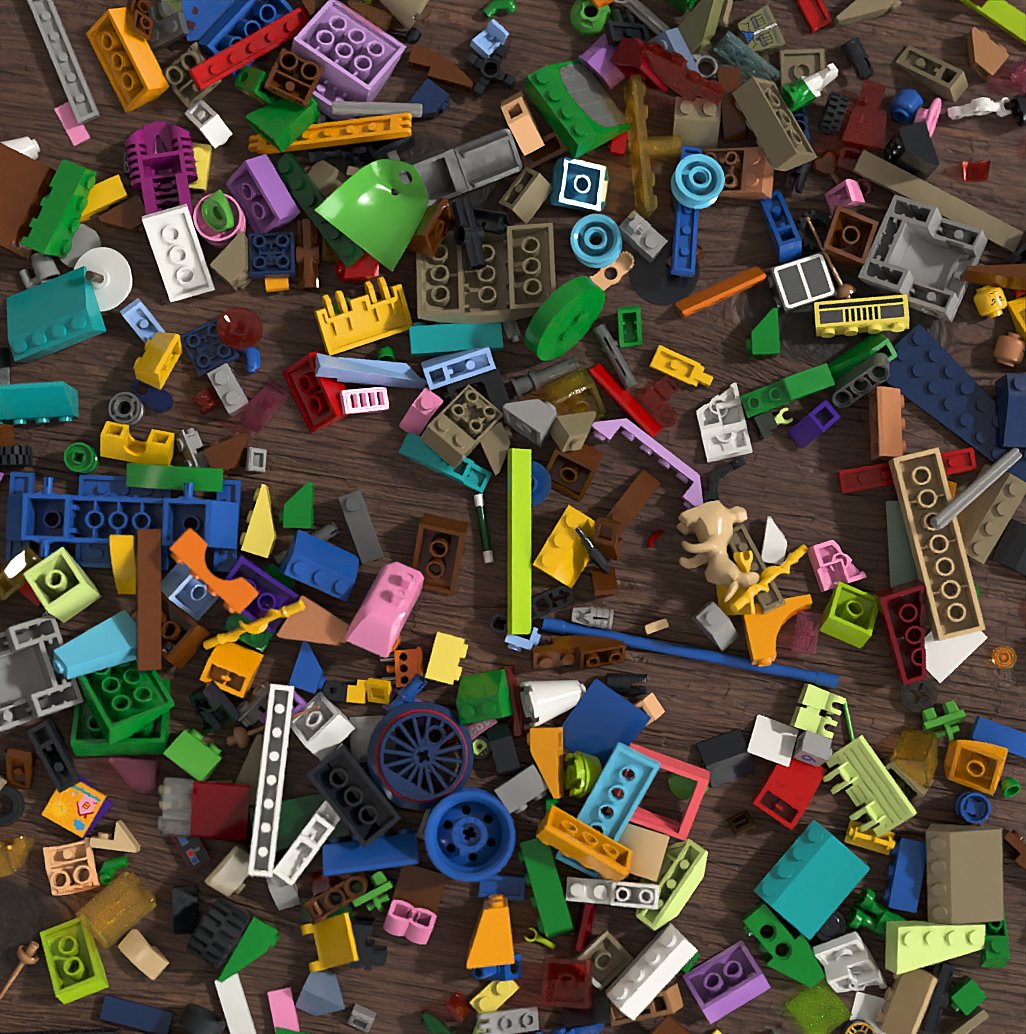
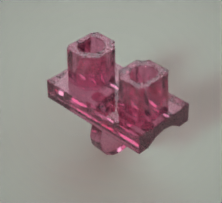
M798 610L791 648L792 652L815 655L822 614Z

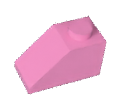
M425 387L409 408L399 427L407 433L410 432L421 436L426 427L445 405L444 400Z

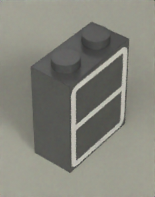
M823 251L772 267L767 272L766 281L769 289L773 288L775 297H773L775 308H778L782 315L814 305V302L833 299L837 295Z

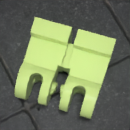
M804 683L798 703L805 705V708L796 706L790 726L805 731L809 730L832 739L834 733L825 730L824 726L825 724H830L837 727L838 722L833 721L829 716H819V712L822 709L827 711V714L840 716L842 711L834 709L832 703L837 702L844 705L846 699L811 684Z

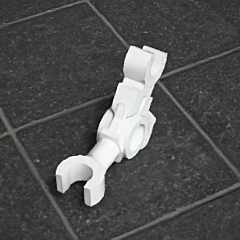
M985 97L972 99L971 103L964 106L948 108L949 118L952 117V120L960 119L964 116L985 115L991 112H996L998 116L1004 117L1011 113V110L1004 108V104L1010 102V100L1002 98L993 102L990 101V98Z

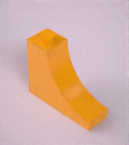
M810 594L784 599L785 605L766 614L763 613L759 604H754L755 614L741 615L752 665L758 664L759 667H765L775 661L777 656L776 637L780 628L795 614L811 608L812 600Z

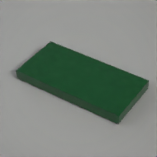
M321 793L281 801L275 851L292 846L325 801ZM256 806L249 807L252 829H254ZM340 819L326 840L350 835L349 828Z

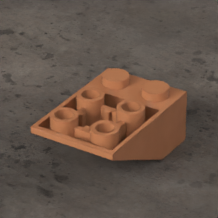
M760 147L703 149V155H707L717 161L724 172L725 183L718 195L719 197L749 200L772 198L774 169L768 164V156Z

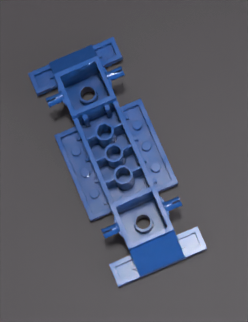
M10 472L5 564L31 565L32 542L40 543L39 557L49 556L50 543L76 544L75 561L80 567L113 568L110 535H134L136 541V529H161V570H169L170 547L188 530L187 522L195 518L198 526L194 531L208 543L206 549H214L213 572H229L238 559L242 481L223 480V491L217 492V499L213 501L193 497L194 483L184 482L183 496L172 498V490L128 487L126 486V476L79 475L77 496L52 492L53 478L43 477V491L34 493L35 473ZM56 513L59 521L56 525L52 526L49 523V518L52 514Z

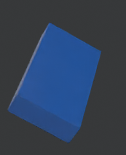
M494 874L487 879L479 881L478 897L488 898L492 894H502V897H507L508 900L524 901L525 877Z

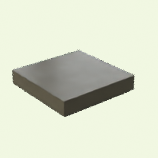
M824 49L779 50L780 93L782 87L786 84L791 86L800 77H808L825 69ZM826 86L821 90V95L826 94Z

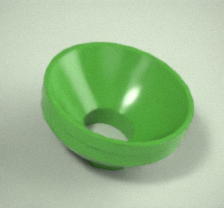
M576 0L570 11V21L573 28L579 34L588 37L603 33L605 31L604 24L610 21L609 14L611 11L609 5L607 4L597 9V15L590 18L585 15L584 10L588 6H594L595 8L596 6L590 0Z

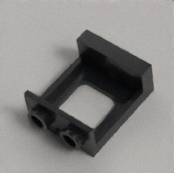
M495 366L496 369L446 385L447 389L443 390L446 402L450 403L455 399V390L482 382L486 387L491 404L502 413L503 406L506 403H510L498 366Z

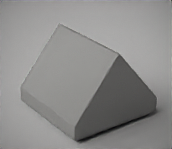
M247 447L245 471L265 472L267 450Z
M355 1003L347 1023L362 1031L369 1032L376 1012Z

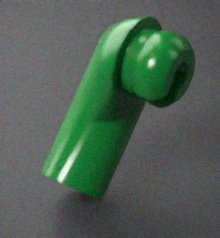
M493 0L482 10V13L490 19L499 10L505 9L506 13H513L517 5L514 3V0Z
M126 855L106 860L103 863L98 874L99 882L102 885H108L112 882L117 869L128 866Z

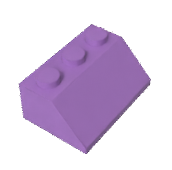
M266 154L245 160L225 183L242 209L254 233H275L290 224L300 213L296 203L293 201L285 184Z
M742 940L682 976L710 1024L771 988Z

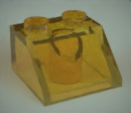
M584 367L544 387L549 402L556 408L557 416L595 411V421L607 415L595 383Z

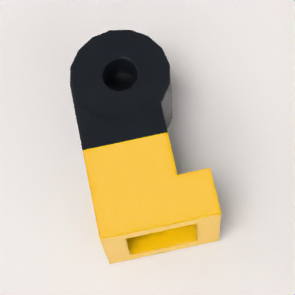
M357 679V685H348L338 680H330L324 685L323 694L327 699L333 701L365 704L367 702V680Z

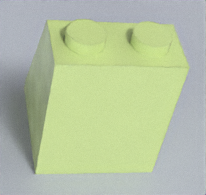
M63 547L23 573L45 609L63 623L102 597L90 577Z

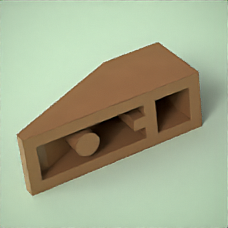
M678 984L665 986L634 1020L610 1001L611 1026L673 1014L684 1006Z

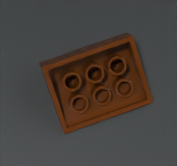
M0 143V248L18 257L28 259L33 249L20 244L23 237L28 238L32 230L29 225L33 218H38L42 210L40 203L43 197L50 194L52 190L49 185L56 170Z

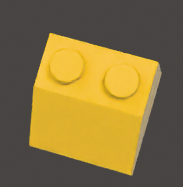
M156 332L153 339H148L144 350H146L142 358H137L133 367L136 379L159 390L162 389L182 354L180 335L176 333Z

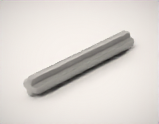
M332 102V114L383 116L411 113L412 117H422L423 109L420 103Z

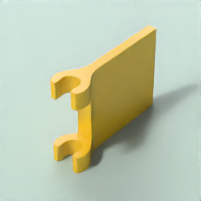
M752 551L735 552L734 561L739 570L743 573L750 572V565L753 560ZM716 584L718 605L725 615L755 614L753 597L749 604L744 605L737 612L732 611L730 605L747 589L738 586L736 593L724 602L723 600L729 587Z
M348 913L321 920L314 925L310 923L300 926L302 936L314 933L319 961L308 963L310 973L358 960Z

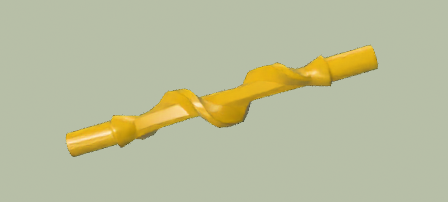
M802 544L794 552L789 553L786 560L779 567L769 566L765 568L760 575V582L752 584L746 592L742 593L730 605L731 610L734 612L739 611L744 605L749 604L752 597L761 590L765 593L768 592V583L779 574L789 575L790 566L797 563L808 552L807 546Z
M298 601L289 606H283L279 610L268 609L265 617L249 624H245L240 620L238 621L239 628L225 634H218L204 641L203 646L208 650L220 644L223 645L226 642L237 641L240 635L245 632L259 634L267 628L270 621L280 617H289L305 609L304 603Z

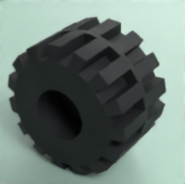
M218 898L208 909L193 932L186 950L217 969L237 947L243 937L242 933L249 924L250 915L224 898Z

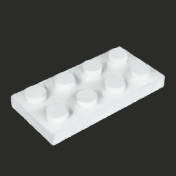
M187 204L142 216V221L170 302L215 290Z

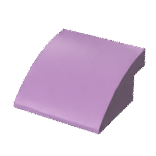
M328 0L293 39L291 52L300 56L299 58L319 65V68L320 66L324 67L312 98L317 102L318 110L334 121L359 119L361 116L332 114V102H372L388 80L407 47L340 1Z

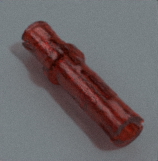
M514 665L501 667L500 670L505 669L513 715L508 716L511 736H520L526 734L518 693L520 686H517Z

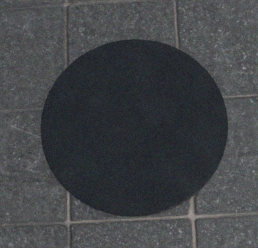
M663 236L668 241L667 245L651 263L635 250L633 253L634 266L629 270V277L634 290L644 300L656 305H672L688 297L694 290L699 277V264L695 265V275L693 277L683 276L680 278L678 275L670 274L671 267L667 264L666 260L672 255L673 237Z

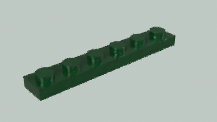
M287 151L273 165L276 172L344 265L350 268L366 253L365 250L315 211L326 198L293 154Z

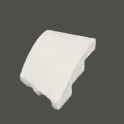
M736 382L732 383L730 388L720 396L716 395L708 404H704L696 410L708 463L753 453Z

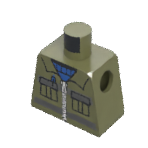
M769 5L762 7L739 22L735 28L737 37L727 40L731 53L743 49L748 59L783 50L786 44Z

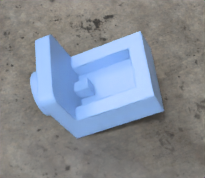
M492 19L489 21L486 29L476 36L469 46L484 59H487L496 52L500 44L504 45L509 33L502 25Z
M534 627L529 640L507 633L505 642L509 643L508 648L521 652L522 648L531 650L532 646L537 647L541 634H538V628Z

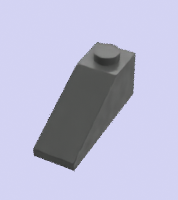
M358 490L338 497L362 564L383 558L384 555L362 491Z

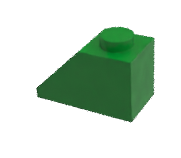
M773 308L749 334V338L745 339V350L750 353V358L777 357L780 354L778 308Z
M307 482L284 504V510H280L279 521L285 529L313 530V482Z

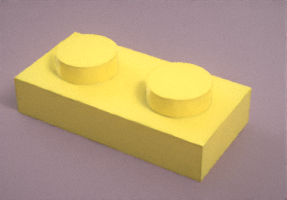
M192 143L198 180L189 183V189L206 191L212 146Z
M492 980L469 1003L478 1013L495 1011L520 986L514 980Z

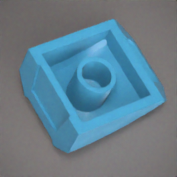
M568 157L558 159L552 170L551 186L554 189L549 196L551 205L601 212L606 205L609 182L607 167Z

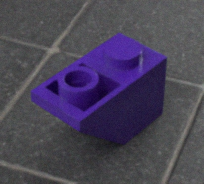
M825 400L787 433L802 450L841 417Z

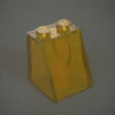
M128 871L123 872L75 914L106 950L157 906L154 902L156 899L153 894L148 890L144 891L139 885L140 880L132 872L130 874Z

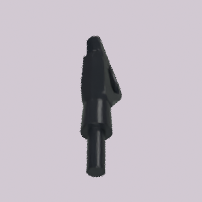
M580 526L577 527L575 531L582 539V545L588 551L590 561L607 574L611 573L607 561L599 549L595 547L591 538H587Z

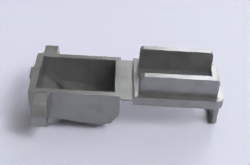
M501 128L447 151L436 149L406 162L413 165L420 174L428 194V200L442 197L451 199L464 192L517 173L522 169V163L512 133L508 128ZM396 150L387 153L388 159L400 161ZM402 170L399 173V179L403 183L409 184L412 181V175L408 171Z

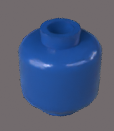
M914 89L899 90L889 107L893 119L899 123L914 121L918 109L923 106L922 97Z

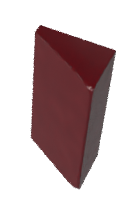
M580 902L572 940V947L576 951H582L589 945L597 904Z

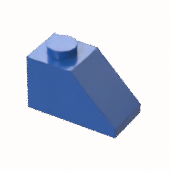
M303 641L289 685L316 694L318 689H323L326 677L323 676L324 670L310 642Z

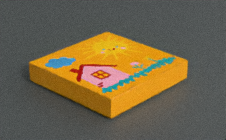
M79 782L61 793L56 788L42 815L76 835L84 837L107 796L83 782Z

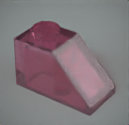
M272 380L249 401L240 421L256 433H259L270 423L289 398L290 393Z
M121 756L110 757V763L130 788H137L136 792L150 793L151 790L157 789L161 760Z

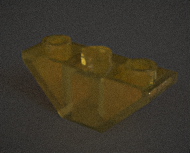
M28 546L0 567V602L7 599L27 581L23 573L42 561Z
M26 835L12 839L13 844L4 846V842L0 843V878L20 871L35 843L34 837L27 839Z

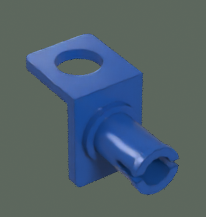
M514 954L516 970L513 974L510 971L511 964L473 968V976L477 980L509 981L521 978V954Z

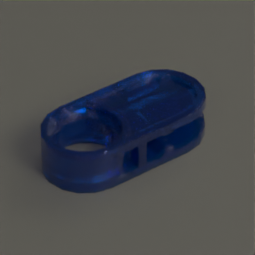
M135 379L132 382V394L158 412H167L172 408L173 398L166 390H159L147 384L148 392L144 395H139L136 387L142 381Z

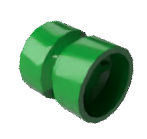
M75 442L66 448L64 462L70 470L82 475H89L98 469L100 456L93 447L82 442Z

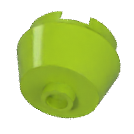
M580 751L569 753L564 759L568 762L567 771H564V788L570 789L569 796L581 798L591 792L602 772L601 764L595 756Z

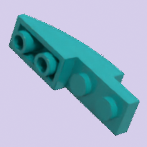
M410 432L407 433L398 453L438 474L441 473L479 494L483 493L492 475L491 472L474 464V461L465 458L454 469L420 439L421 436Z

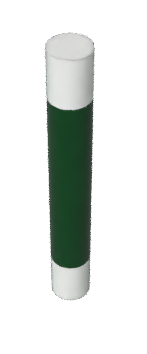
M483 494L474 495L484 561L485 563L494 562L484 499Z

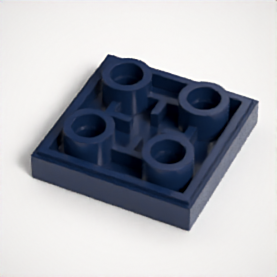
M294 232L248 234L249 279L296 277Z
M220 316L180 336L181 342L200 378L225 363L230 364L241 358Z

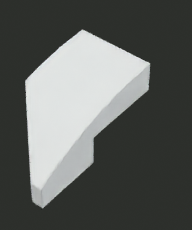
M767 516L760 556L764 562L781 565L785 558L787 540L771 516Z

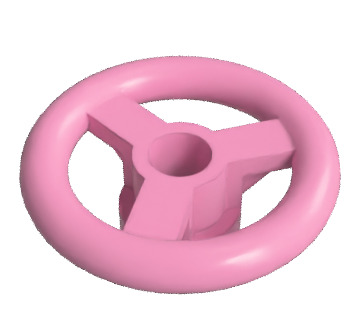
M935 98L929 109L920 107L914 120V124L925 121L930 136L933 134L942 104L940 98Z

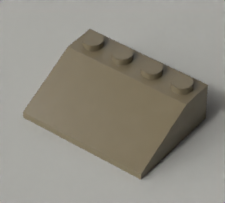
M930 824L926 830L928 923L964 924L1003 921L1002 828Z

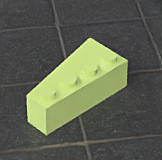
M928 920L886 921L885 968L895 974H901L985 949V925L979 922L940 924L928 923Z

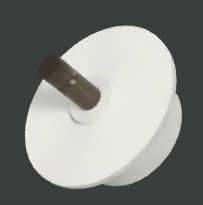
M98 247L89 250L80 257L74 270L86 266L85 278L91 281L100 312L111 310L121 304L127 298L132 288L131 269L124 256L114 249Z

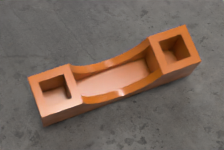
M189 528L170 548L173 552L171 554L172 558L180 565L184 562L191 568L188 571L190 575L197 581L202 579L208 585L205 588L214 597L219 595L224 599L223 605L232 614L235 611L240 614L259 594V591L243 576L234 580H223L214 576L207 568L205 562V551L208 543L192 528Z

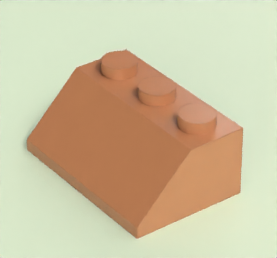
M877 386L868 392L871 460H891L901 457L906 453V442L902 440V431H905V419L901 417V408H904V395H900V389Z

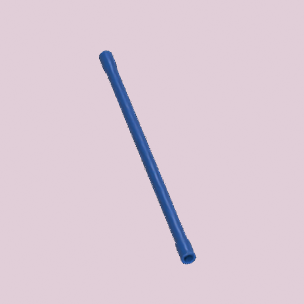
M545 616L542 630L611 638L623 641L626 646L811 682L835 689L839 680V675L821 671L815 672L775 663L759 667L758 664L752 665L750 658L588 627Z

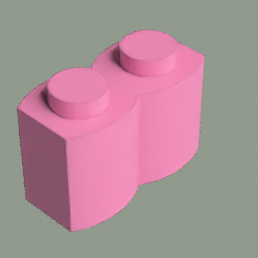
M393 900L383 929L395 936H405L414 943L426 944L437 916L427 909L414 908L405 901Z

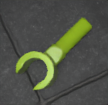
M534 927L528 928L535 932L534 939L524 935V938L529 942L537 941L551 949H554L556 944L539 935V931Z

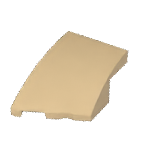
M628 823L618 843L633 851L629 873L657 882L670 836Z

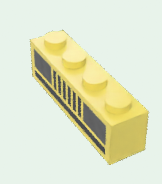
M907 294L814 302L816 337L831 338L841 334L854 336L864 332L878 334L881 331L901 332L909 329Z

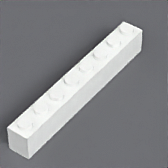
M271 684L248 875L272 877L294 686Z

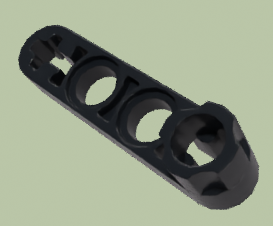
M559 586L531 598V621L569 605L573 600L572 590L567 586ZM559 590L569 593L567 602L563 603L562 600H558L555 602L557 607L552 608V601L547 595L552 593L553 598L557 597ZM538 599L547 600L549 606L545 612H539L535 608V603ZM508 609L493 615L490 619L489 625L494 633L503 634L508 632V617L505 615ZM497 617L501 620H506L503 630L493 627Z

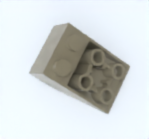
M468 385L426 427L420 439L455 469L504 414L473 387Z

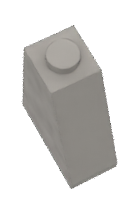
M713 601L706 603L691 617L693 622L721 652L739 637L730 619Z

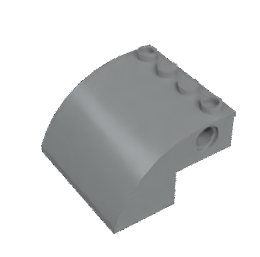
M894 195L858 278L885 296L907 294L908 307L952 322L969 282L961 281L960 275L967 266H977L988 239L982 229L942 218L938 208L935 206Z
M52 614L9 627L5 632L0 633V732L38 720L83 702L76 678L67 679L62 673H58L53 666L54 650L64 645L55 616Z

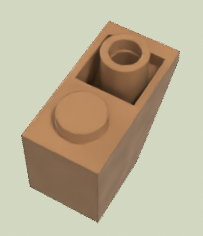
M974 27L967 35L970 69L988 82L1010 55L1001 44L994 43L989 39V35L982 29Z

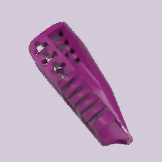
M152 122L143 125L141 129L135 131L125 140L132 189L142 190L146 215L187 204L194 224L189 183L196 182L198 174L196 173L197 168L191 133L179 126L171 125L170 122Z

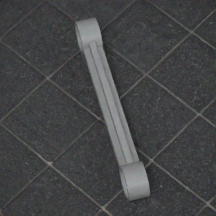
M614 0L612 2L616 7H626L656 35L670 30L664 22L639 0ZM698 52L691 53L697 67L701 62H709L713 66L714 71L712 74L702 75L705 82L713 79L718 68L716 60L708 55L701 56Z

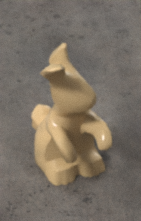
M719 500L706 502L680 514L678 520L681 522L677 525V529L685 536L690 533L696 534L700 543L693 545L686 541L681 542L686 551L698 553L690 559L682 556L679 559L681 566L691 569L708 563L705 571L707 582L729 587L723 600L724 602L736 593L738 586L748 589L752 584L758 583V573L741 572L727 554V545L733 534V524L736 522L742 523L747 520V511L740 506L727 508Z

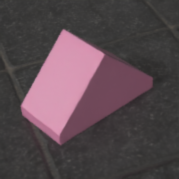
M852 179L844 180L825 193L831 215H833L837 205L850 209L865 203L858 181Z

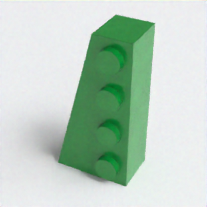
M62 159L49 185L52 190L50 194L43 197L40 203L42 210L37 219H32L29 225L32 230L28 238H22L20 244L42 254L66 258L72 248L74 234L80 226L81 214L87 206L89 192L95 184L97 171Z
M539 838L520 843L521 850H517L520 863H525L528 872L524 873L527 887L532 886L534 892L530 899L533 909L539 910L540 918L536 920L540 932L545 931L547 939L574 932L550 845H545Z

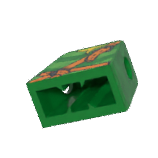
M244 66L237 79L234 78V86L249 98L267 106L283 99V97L269 91V94L261 91L269 74L262 70Z

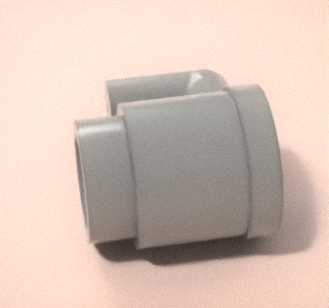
M40 252L30 257L36 277L31 279L28 269H23L19 272L26 289L61 276L52 256Z

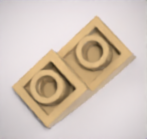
M132 929L117 946L138 969L152 980H155L169 964V961L156 946H150L137 929Z

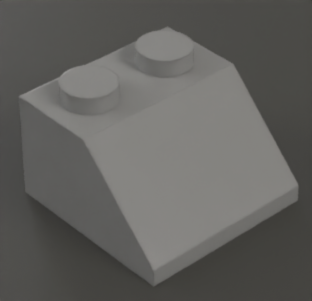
M539 399L506 403L503 406L504 422L541 448L551 436L549 432L557 416L556 408L547 401L542 402Z

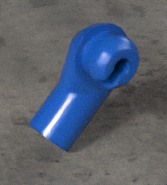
M242 339L236 349L246 355L247 364L245 369L250 373H254L261 365L260 353L255 347Z

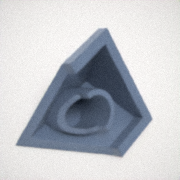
M325 969L310 973L295 1007L314 1016L345 1009L336 972Z

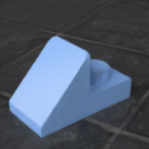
M139 298L120 311L145 344L149 338L153 339L156 332L166 333Z

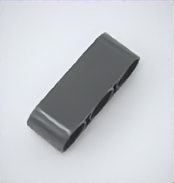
M875 353L834 382L836 386L832 388V402L834 405L841 408L847 407L884 382L889 377L888 356L883 353Z

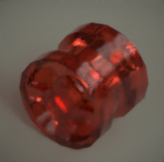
M211 387L202 390L192 398L193 403L200 407L202 415L208 414L221 404V401L214 397Z

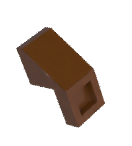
M598 517L595 524L593 543L605 558L619 561L623 538L619 537L621 522Z

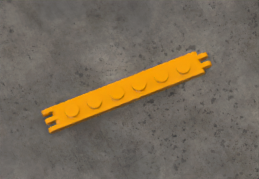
M399 113L312 124L283 152L410 137L412 114ZM252 135L249 137L250 144L248 145V150L250 152H257L260 155L281 153L261 136Z

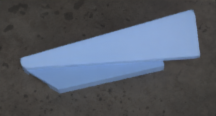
M316 353V377L337 378V382L414 389H424L427 384V380L420 378L407 363L344 357L336 358Z

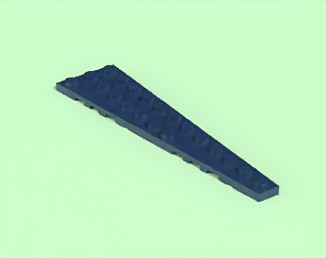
M918 323L893 347L898 356L889 362V377L884 383L891 388L900 389V394L904 395L905 399L914 403L921 411L930 415L941 426L951 431L957 438L969 447H973V450L994 464L1006 452L1014 449L1001 448L997 403ZM1018 448L1022 457L1006 472L1026 482V448Z

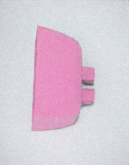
M399 562L382 566L346 633V641L387 658L421 593L424 582L422 573Z

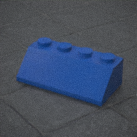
M237 0L198 42V45L210 57L290 12L293 8L286 0ZM253 61L246 64L245 66H250L253 63ZM243 67L232 72L230 75L237 79Z
M411 828L397 829L396 834L389 835L388 831H385L365 848L354 835H351V840L342 841V837L328 839V843L323 844L324 876L418 864L420 860L417 831L411 832Z

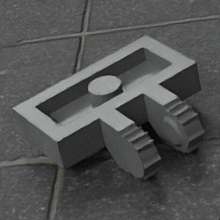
M165 0L160 1L158 7L153 5L147 10L148 16L154 20L151 39L148 40L151 51H158L189 35L184 13L178 11L172 13L170 4Z

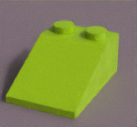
M84 915L40 932L55 995L62 1003H70L109 987L104 966Z

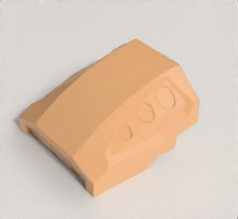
M90 838L43 848L52 895H68L100 886L95 868L93 849L89 847Z

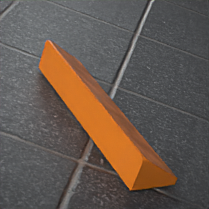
M752 267L676 302L675 306L681 318H685L762 283L766 279V274L759 267Z

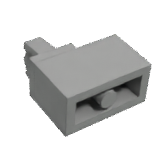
M635 210L619 226L622 239L650 263L667 245L668 241Z

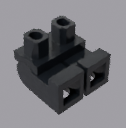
M352 917L350 921L358 960L349 962V965L353 968H362L364 966L365 971H371L373 965L385 966L387 946L375 945V939H368V935H372L375 929L376 918Z

